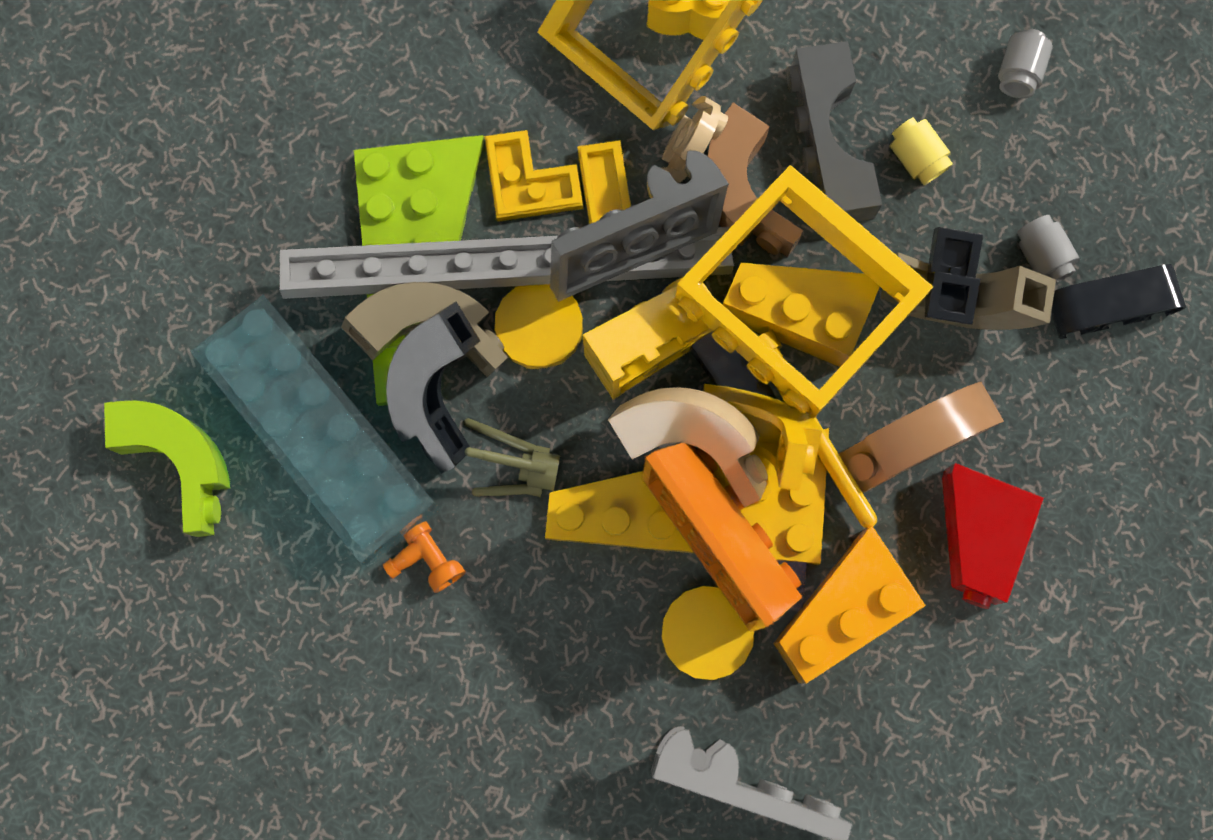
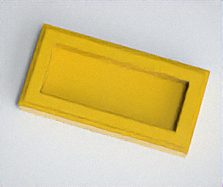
M620 140L577 146L589 224L599 221L603 215L612 210L630 208L631 203Z

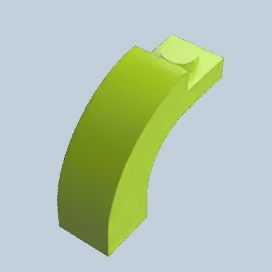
M145 401L104 403L105 448L120 455L144 452H159L167 455L176 466L181 480L183 533L195 537L214 535V524L219 523L221 519V506L218 497L213 496L212 490L230 489V480L223 456L210 436L192 421L158 404Z

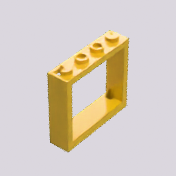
M556 0L537 33L652 130H656L669 124L674 126L683 118L689 108V105L685 103L694 89L698 91L707 83L713 73V69L710 66L719 53L724 54L734 44L739 35V32L736 30L737 26L745 15L750 16L753 14L763 0H730L662 102L576 31L577 26L593 0Z
M789 165L677 283L675 297L679 300L677 304L687 312L689 319L694 322H698L701 319L714 331L712 337L723 349L730 353L736 350L749 362L747 368L758 380L765 384L771 381L784 393L782 398L790 408L794 406L803 415L807 413L814 419L917 307L933 286L794 167ZM779 201L899 303L820 390L700 286Z

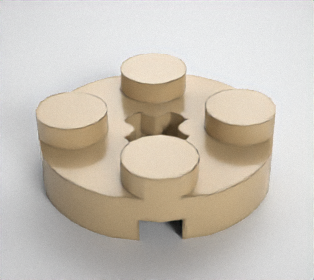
M705 96L699 97L692 104V106L699 109L692 119L685 115L683 116L662 156V160L669 163L668 167L662 169L670 172L677 183L689 177L685 172L687 151L694 150L704 153L711 138L716 140L728 121V116L721 112V106Z

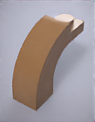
M734 102L725 113L728 116V121L724 130L716 140L711 138L708 150V157L718 166L729 183L719 222L721 227H728V229L758 199L749 185L747 167L765 143L770 127ZM771 210L739 245L743 246L751 233L757 236V243L764 250L774 255L781 252L789 257L798 244L803 230Z
M978 382L909 413L868 435L864 440L839 453L862 493H865L904 471L976 437L1004 422L983 383Z

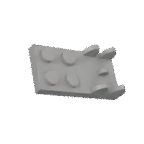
M678 726L671 729L658 746L650 770L652 777L657 780L832 840H848L852 824L840 817L841 808L834 806L833 803L805 794L803 803L793 800L794 792L787 790L784 786L763 779H759L757 787L737 781L739 762L736 751L730 744L725 743L721 739L710 746L705 753L702 749H694L689 730Z

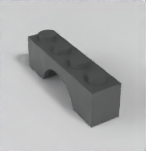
M848 41L797 48L792 65L786 68V82L789 92H796L799 106L794 107V122L796 131L798 133L804 132L807 147L802 148L804 171L806 174L812 173L815 186L856 221L875 219L882 206L874 163L856 159L846 153L835 141L829 123L830 113L835 107L850 98L856 83Z

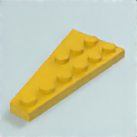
M829 428L823 429L829 438ZM750 452L751 456L755 454L760 458L767 471L768 479L766 480L767 485L761 500L746 506L741 510L742 514L751 526L758 523L767 533L773 543V546L768 550L776 561L821 564L827 473L822 461L817 455L814 474H802L798 491L780 488L774 465L766 458ZM714 460L718 470L713 472V474L724 488L727 485H731L718 463ZM643 471L549 493L545 539L694 553L643 482Z

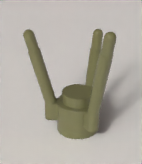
M470 418L464 420L466 427L529 453H523V458L487 450L466 448V456L520 468L518 480L527 482V484L476 487L472 490L474 496L526 494L541 497L542 489L554 491L560 455L550 454V448L533 445Z

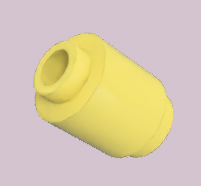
M911 118L893 131L892 135L895 140L890 144V148L914 180L919 178L924 186L953 165L948 158L951 152L926 119L917 123L914 118Z

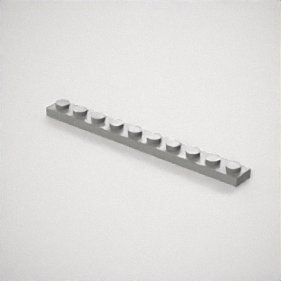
M718 227L717 233L607 281L684 277L729 229L728 227ZM558 236L280 250V293L283 299L375 294L388 287L410 282L437 283L454 289L550 284L551 240L556 239ZM732 252L710 275L732 274L734 267Z

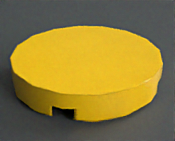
M550 284L515 287L502 299L495 313V333L504 345L502 351L513 362L528 369L548 368L562 364L575 353L582 338L583 316L577 300L570 296L558 302L550 288Z
M701 586L685 591L671 603L663 618L661 639L666 655L678 670L693 678L715 680L731 675L746 662L753 648L754 631H749L718 587Z

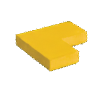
M527 130L484 136L497 222L583 209L577 164L533 170Z

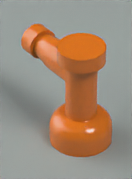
M427 521L411 528L403 536L408 546L401 550L393 559L390 558L383 563V567L387 574L394 579L401 574L402 570L423 558L432 571L428 577V583L434 593H438L463 577L466 571L458 561L446 560L429 533L432 529Z

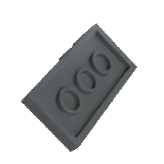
M687 151L685 172L689 176L690 182L679 184L673 179L670 172L654 165L649 169L647 176V190L651 199L625 210H612L603 215L599 221L582 228H569L563 231L556 239L551 240L550 288L558 302L717 233L729 185L718 166L701 152Z

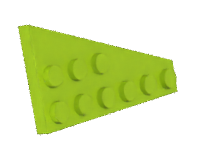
M479 135L354 150L362 246L461 241L471 192H473L479 158L485 141L484 136ZM408 334L396 339L373 360L376 403L378 406L388 405L386 385L390 363L398 346Z

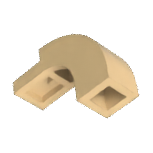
M680 387L663 388L643 393L623 403L609 417L608 421L631 459L663 444L678 442L691 444L704 450L714 458L744 507L761 500L767 485L768 475L760 458L755 454L750 455L760 435L752 423L728 402L712 394L695 389Z

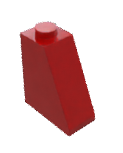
M954 463L945 469L942 476L952 588L964 592L962 600L980 608L989 609L991 603L994 605L1008 603L1044 498Z

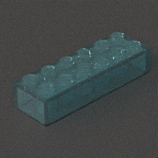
M264 294L190 351L361 564L371 567L405 539L403 536L411 528L427 521L441 509Z

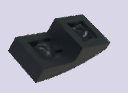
M942 227L934 228L927 273V282L933 288L925 296V317L968 325L973 324L981 280L976 278L983 234Z
M714 331L691 345V353L714 385L746 390L776 399L769 384L761 382L747 368L749 362L736 350L733 353L726 351L712 337Z

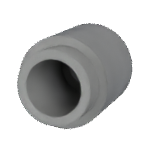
M1025 29L1010 37L998 74L1000 90L1006 95L1015 98H1029L1042 85L1053 48L1051 41L1046 38L1043 32L1035 29Z
M1044 215L1031 221L1017 232L1021 239L1018 245L1033 271L1056 279V283L1076 272L1073 265L1080 260V257L1061 224L1053 222L1050 215Z

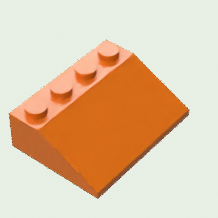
M684 442L652 452L645 457L643 482L749 631L753 632L768 627L802 598L796 589L801 586L799 578L786 562L779 565L768 550L773 546L771 539L758 523H755L753 526L749 524L741 512L745 507L732 486L727 485L724 488L713 474L718 468L707 452L700 448L696 450L693 445Z

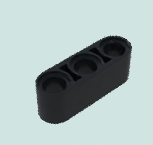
M1165 264L1057 289L1054 291L1051 314L1059 339H1065L1068 333L1080 331L1081 335L1106 330L1109 329L1108 325L1122 321L1123 325L1150 320L1152 319L1151 315L1165 312L1166 316L1184 310L1186 304L1174 266L1172 264Z

